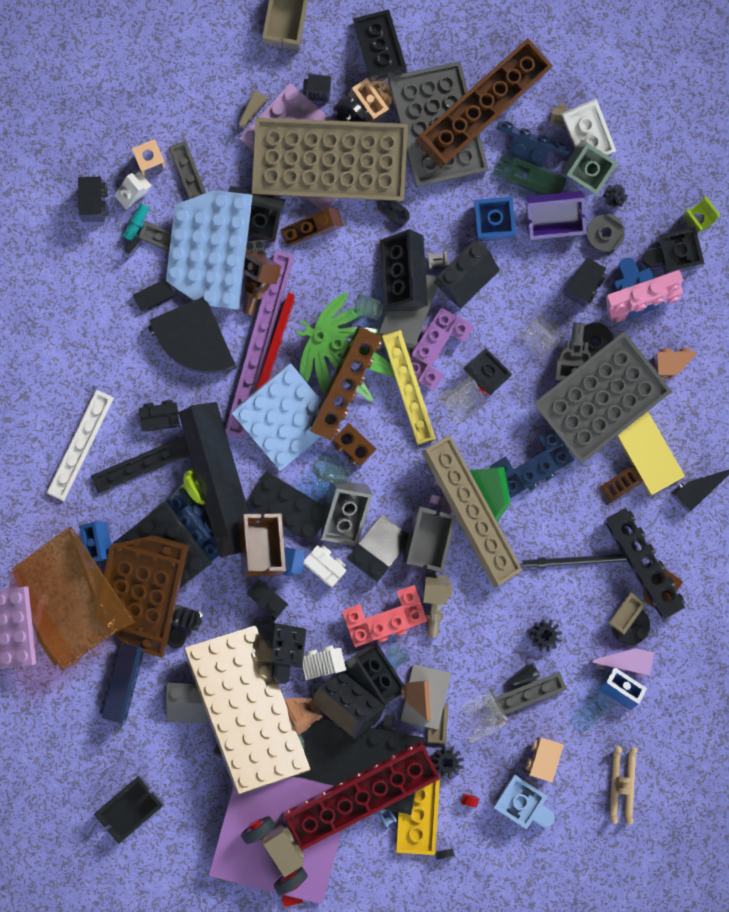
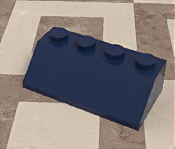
M122 642L120 646L117 645L114 657H117L116 664H112L109 674L112 676L111 683H107L104 693L107 695L106 703L102 702L100 708L103 719L120 724L126 723L144 655V648Z

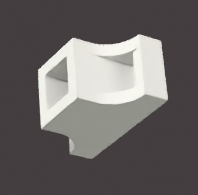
M140 171L136 174L131 173L125 178L114 196L127 210L136 201L145 196L152 185Z

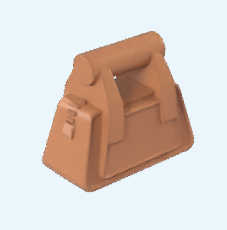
M284 698L288 714L297 735L311 727V724L316 720L322 718L319 709L312 704L313 698Z

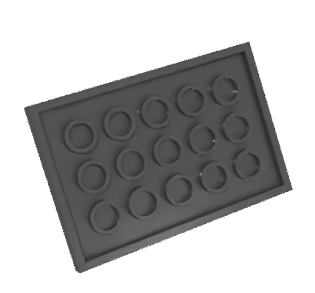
M460 61L387 78L399 124H408L407 157L416 188L489 171L480 134L441 169L415 141L420 134L468 92Z
M623 331L533 404L582 464L672 393V390L626 332Z

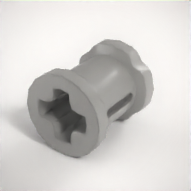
M447 251L440 254L428 252L429 269L443 266L446 268L448 266Z

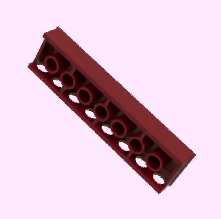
M419 741L282 812L303 851L439 780L440 777L422 741Z

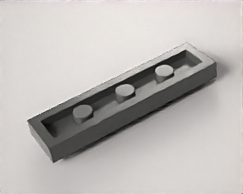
M559 671L492 698L488 702L494 717L498 718L565 691L567 688Z

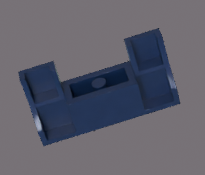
M553 428L538 437L545 451L515 469H513L506 456L489 466V468L504 467L510 499L526 489L532 491L540 486L539 481L552 479L556 476V471L574 461L565 443Z
M183 487L176 490L170 497L151 511L153 512L164 502H168L208 559L212 562L220 556L210 521Z

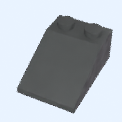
M331 479L326 496L321 540L353 546L358 545L373 496L368 485Z

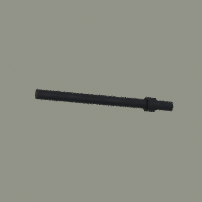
M623 554L549 559L537 557V559L522 560V568L538 567V569H543L546 566L627 562Z

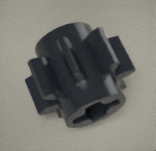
M616 184L613 187L608 185L603 197L606 198V204L615 208L618 205L622 207L628 195L625 194V188Z

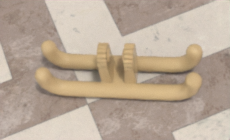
M616 746L613 751L610 821L612 824L618 822V794H626L625 821L628 825H632L634 822L635 765L638 750L636 747L630 748L627 777H620L622 748Z

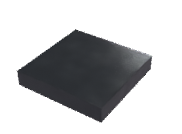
M487 348L482 350L463 368L489 395H492L513 375Z

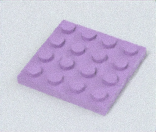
M28 587L0 590V669L35 665L36 655Z

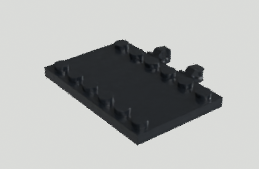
M385 715L383 727L379 726L378 729L369 728L356 739L344 729L338 730L333 725L332 720L319 719L308 728L304 754L310 770L300 774V777L335 786L419 741H422L424 745L425 737L396 732V727H392L393 717ZM416 792L382 810L412 815Z

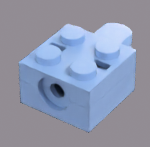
M514 774L493 805V808L525 829L529 827L532 821L541 827H549L555 820L553 812L543 806L548 796Z

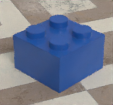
M513 197L474 200L475 229L478 241L515 238Z

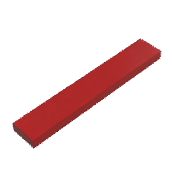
M288 292L256 391L270 379L296 299L292 293Z

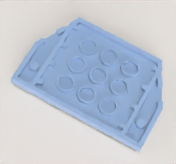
M213 190L175 205L166 276L168 283L193 300L204 296V299L210 306L239 309L252 204L251 194Z

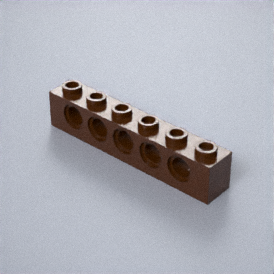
M360 325L357 326L308 426L311 432L330 441L333 437L337 436L340 429L338 425L341 420L346 418L348 413L347 407L349 403H353L357 394L355 391L358 385L361 386L365 379L364 372L366 368L369 369L374 360L372 356L381 347L382 337L379 334ZM367 344V351L360 354L359 347ZM353 362L359 363V368L356 371H351L350 369ZM345 379H350L351 381L348 388H342V382ZM338 396H341V404L334 405V399ZM333 414L334 419L329 423L325 422L326 415Z

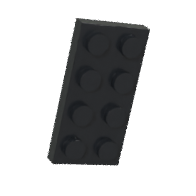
M387 9L353 18L370 82L407 73V67L390 10Z
M268 471L264 473L246 502L262 514H281L282 526L311 544L322 527L325 506Z

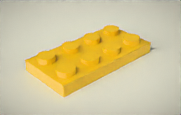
M440 779L416 791L412 815L399 813L396 853L435 855Z

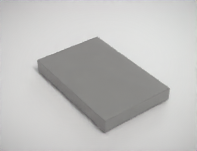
M413 664L409 682H429L431 720H426L405 699L401 721L438 730L451 673Z

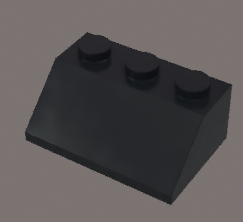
M230 186L228 192L252 195L248 236L275 242L286 199L270 195L252 194L251 190Z
M475 239L436 277L433 283L461 309L500 269L490 251Z
M377 642L372 643L344 662L346 670L343 672L383 705H386L402 694V687L405 685Z

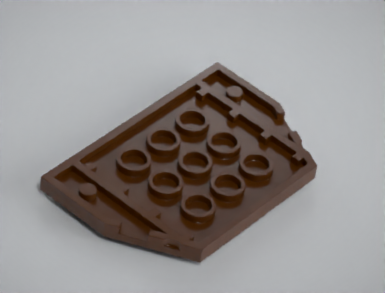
M154 535L111 544L95 620L100 625L105 626L110 634H114L122 643L144 648L143 653L161 658L165 657L172 617L176 607L189 545Z

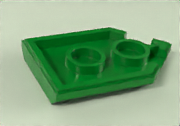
M504 467L469 470L498 523L503 513L511 504Z

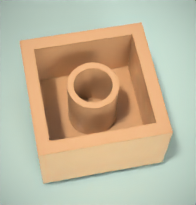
M538 737V740H534L531 751H533L532 759L528 758L525 769L528 770L527 774L553 782L564 745Z

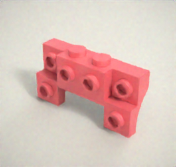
M415 585L396 591L401 603L400 607L365 619L360 604L342 610L354 647L377 640L378 643L389 639L388 635L395 633L397 637L407 633L406 629L427 622Z

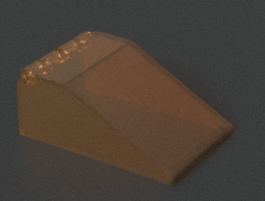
M71 526L12 568L18 587H28L32 626L37 640L53 665H58L62 671L79 663V658L88 653V649L92 650L103 642V639L106 640L116 633V630L118 632L135 623Z

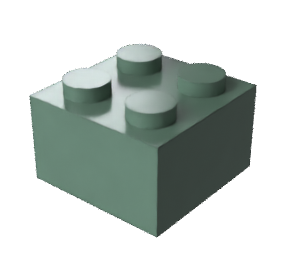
M581 140L561 172L597 195L618 162L588 142Z

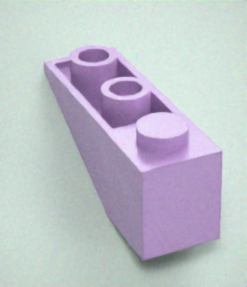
M634 648L593 659L591 663L595 664V668L604 670L607 667L617 668L624 674L626 671L633 672V676L644 678L645 675H650L654 652Z

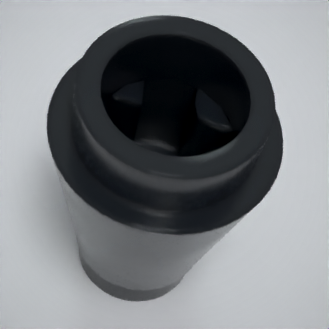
M527 663L510 679L513 685L518 687L536 681L540 674L534 663Z

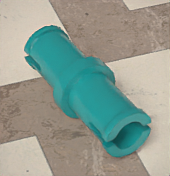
M139 203L133 217L129 218L130 223L122 235L123 238L131 241L136 236L139 228H142L144 225L143 221L150 210L148 206Z

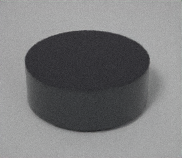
M179 629L171 630L167 644L172 648L182 647L186 641L184 632Z
M454 849L435 852L436 860L455 856Z

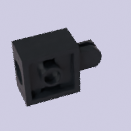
M696 227L658 235L656 238L657 247L646 250L642 256V262L648 268L662 265L664 275L678 270L684 272L701 268L705 264Z
M262 623L257 662L271 664L270 681L272 683L286 684L289 682L290 667H302L306 638L305 628L279 623Z

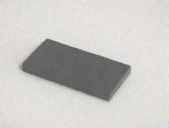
M426 274L428 306L415 311H387L379 332L380 336L401 330L405 344L415 348L438 288L433 283L436 279L435 277Z

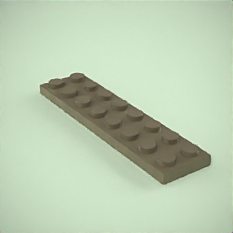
M451 435L421 451L493 587L500 586L521 572L522 568Z

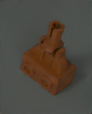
M245 253L243 273L246 274L244 293L247 299L243 312L249 315L255 314L258 299L263 298L270 284H277L278 277L280 276L281 266L262 254Z

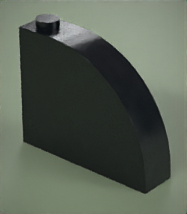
M204 296L149 320L151 325L148 326L152 337L156 335L165 353L180 366L204 374L222 373L237 368L210 305L204 299Z

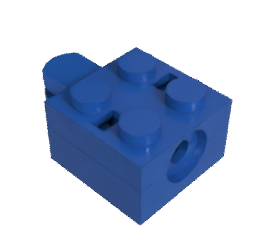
M624 258L617 267L621 280L614 282L612 287L614 292L652 280L654 277L650 268L639 272L632 258ZM664 302L658 305H648L647 308L641 311H631L626 316V320L657 309Z

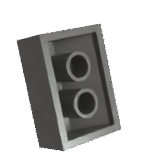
M167 683V722L210 723L196 684Z

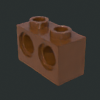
M350 423L333 439V442H335L333 446L340 453L344 451L349 456L347 458L349 462L355 467L357 464L362 467L377 451ZM344 435H349L352 438V442L345 445L341 442V438ZM358 448H363L366 451V455L363 458H358L355 455V451Z

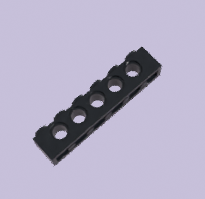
M625 507L606 518L604 523L662 621L682 611L685 608V600L680 593L677 594L675 591V583L671 577L666 576L664 572L666 569L661 560L657 561L654 556L656 552L653 546L647 544L644 539L646 537L644 531L635 524L634 514ZM628 526L631 529V534H624L621 527ZM633 542L639 543L641 550L634 551L631 544ZM648 559L651 566L649 568L643 567L641 560ZM654 575L658 576L661 583L658 585L654 584L651 581V577ZM661 593H669L670 601H664L661 598Z

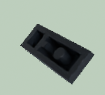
M729 469L689 481L685 485L680 483L674 489L676 493L672 497L689 513L729 476Z

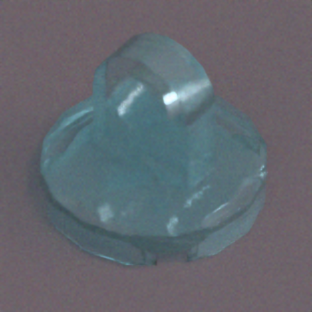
M329 457L319 458L318 461L315 460L312 471L318 477L317 486L319 492L327 495L329 487L325 488L322 486L325 482L336 484L347 482L351 473L347 465L343 466L339 460Z

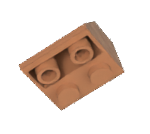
M680 348L677 352H672L671 349H660V352L653 356V368L663 380L673 379L695 357L696 351H691V348Z

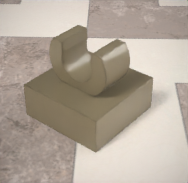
M559 102L558 108H552L551 125L565 126L561 114L568 111L566 103Z

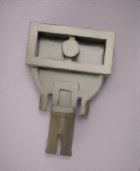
M425 573L423 603H431L430 612L426 613V618L429 619L427 636L438 637L440 621L444 619V614L441 613V606L447 605V599H451L452 582H449V577L446 575Z

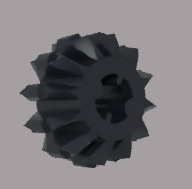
M176 605L172 624L196 631L199 630L202 624L203 614L199 611Z
M542 619V627L539 623L535 622L534 625L538 630L530 629V632L536 634L535 636H530L529 639L537 640L532 644L533 647L540 643L539 651H542L545 645L546 651L549 652L550 644L556 649L557 645L554 641H562V639L556 637V635H561L562 631L555 632L559 625L556 624L551 627L553 620H549L546 626L545 619ZM544 630H547V633L550 632L551 636L548 637V641H544L545 638H541V634L544 633Z
M443 746L444 753L442 754L437 749L436 753L439 757L432 756L431 759L437 761V763H433L434 767H439L436 769L439 773L442 770L441 778L444 779L447 772L448 778L452 779L451 772L453 771L458 776L459 772L455 769L456 767L463 769V766L457 764V762H462L464 759L456 758L460 751H456L454 755L452 754L454 747L451 746L448 753L446 746ZM444 758H451L453 761L450 762L452 766L443 767L442 763L444 762L442 760Z

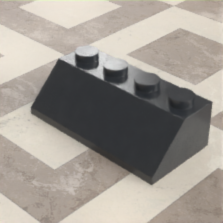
M408 229L381 239L380 254L384 311H415L428 306L424 235Z

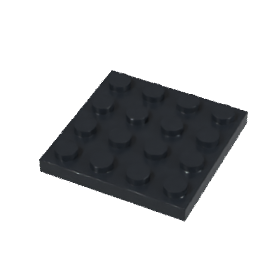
M164 502L112 543L115 544L154 535L189 545L180 588L212 565L168 502Z

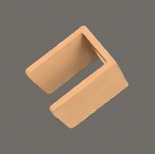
M155 139L132 148L144 177H146L144 170L162 164L163 169H166ZM146 150H151L154 154V157L149 161L144 160L142 156Z

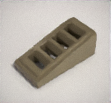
M255 90L253 91L239 122L241 130H244L268 101V96Z

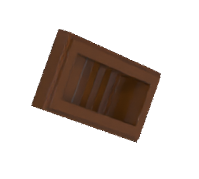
M631 466L601 485L600 489L610 503L642 483L643 480L634 466ZM630 472L636 482L632 483L627 473ZM621 477H624L625 481L629 485L627 488L620 479ZM617 481L622 491L619 492L613 482ZM608 485L611 486L616 495L612 496L607 488Z

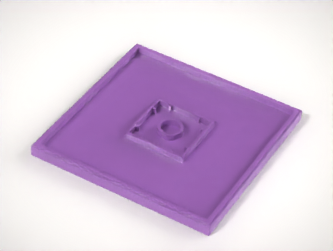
M297 776L240 795L236 794L233 786L209 876L277 893L273 885L282 876L281 871L263 845V841L258 840L254 843L246 844L241 837L242 832L249 827L250 823L266 816H270L273 819L275 827L282 824L284 828L288 827L290 829L282 812L333 786ZM342 830L303 850L305 865L302 867L305 869L308 877L296 890L283 895L322 904ZM293 835V838H294V840H295V841H293V843L296 844L297 841H296V839H295V837H294V835Z

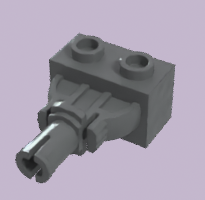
M573 322L571 341H565V348L560 352L559 358H555L554 379L563 380L591 358V354L588 351V342L583 343L585 323Z

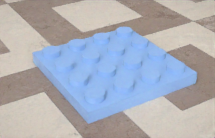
M291 363L287 364L231 412L279 471L321 437L308 429L321 400ZM326 415L325 422H331L334 419V415Z

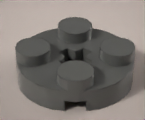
M611 214L599 215L593 218L587 227L586 235L591 247L605 253L616 250L622 244L625 237L623 223L619 218ZM609 229V235L611 236L602 237V232L600 231Z

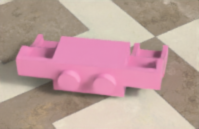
M680 270L608 294L606 301L609 322L614 320L616 323L623 321L629 312L634 310L636 312L641 311L651 304L658 305L663 302L672 304L679 301L683 294L681 288L683 278Z

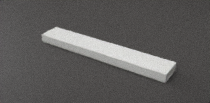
M99 390L95 391L50 484L47 494L65 501L114 400L113 397Z

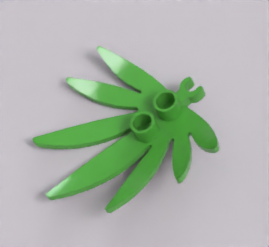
M346 292L336 297L326 306L314 329L310 328L307 322L301 321V325L306 327V331L300 332L297 330L296 332L301 337H310L302 355L300 375L308 383L312 372L313 359H315L317 379L323 395L330 383L324 357L327 356L333 367L337 369L342 359L338 355H344L350 342L346 338L351 339L357 328L339 329L338 326L359 318L372 308L371 305L354 307L333 318L343 307L348 296ZM366 328L376 334L380 332L378 329ZM361 345L359 353H365L368 348ZM374 352L372 356L374 360L369 370L395 377L391 363ZM345 379V381L350 385V379ZM364 382L361 386L358 385L356 392L368 401L373 402V398Z

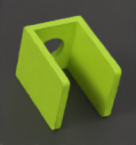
M707 196L703 197L699 204L690 210L686 209L682 214V218L690 228L696 227L697 234L712 225L720 217L719 212ZM697 213L704 216V221L701 224L694 217Z

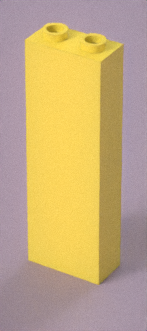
M646 412L616 436L631 465L634 466L642 478V484L649 496L685 477L649 412Z

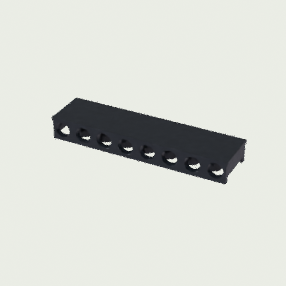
M217 402L191 405L179 411L178 414L220 558L239 554L238 519L243 514L250 513Z

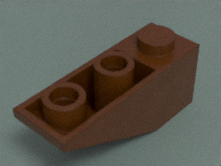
M327 208L281 228L286 247L335 231L344 227L338 208Z

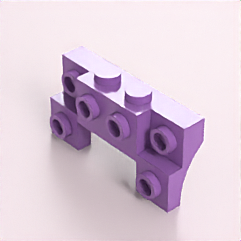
M441 307L430 326L425 325L420 333L423 336L420 342H417L415 348L412 347L410 350L413 352L410 360L418 383L435 391L444 374L432 367L450 336L464 343L474 328L472 324L459 316L456 317Z

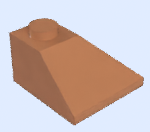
M405 682V686L402 687V698H406V702L426 720H431L429 682Z

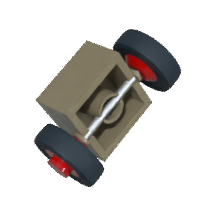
M266 816L253 821L242 832L241 837L246 844H251L258 840L263 841V845L281 871L282 876L273 885L279 895L296 890L307 879L308 875L302 867L305 865L303 858H305L304 852L298 843H293L295 840L288 827L284 828L282 824L275 827L273 819L270 816Z

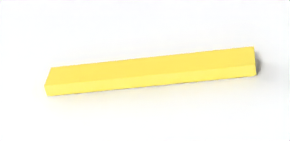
M401 330L382 335L417 445L436 440Z

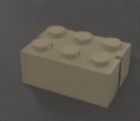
M269 0L262 37L263 44L280 47L281 43L283 48L300 50L309 0Z

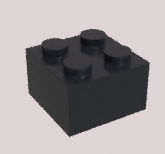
M101 176L78 177V214L82 222H105V216L109 215L108 205L105 201V197H108V186H106V182H103Z
M586 257L564 296L583 307L586 303L590 304L598 292L595 290L596 286L600 288L607 276L604 273L607 268Z

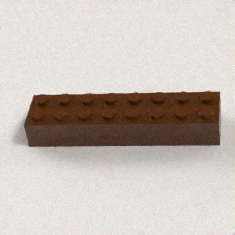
M527 38L420 134L415 141L441 169L544 76L553 65Z

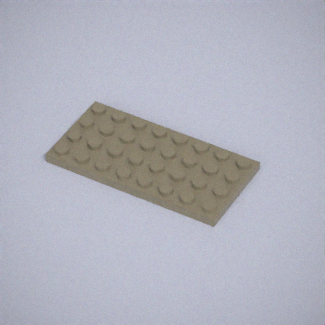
M256 118L252 194L404 201L408 124Z

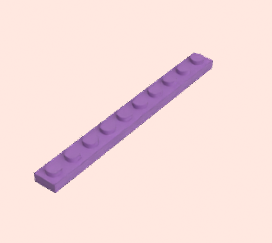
M275 251L273 261L281 266L280 276L278 277L277 284H270V287L263 295L231 412L257 389L294 255ZM230 413L226 434L244 439L246 430Z

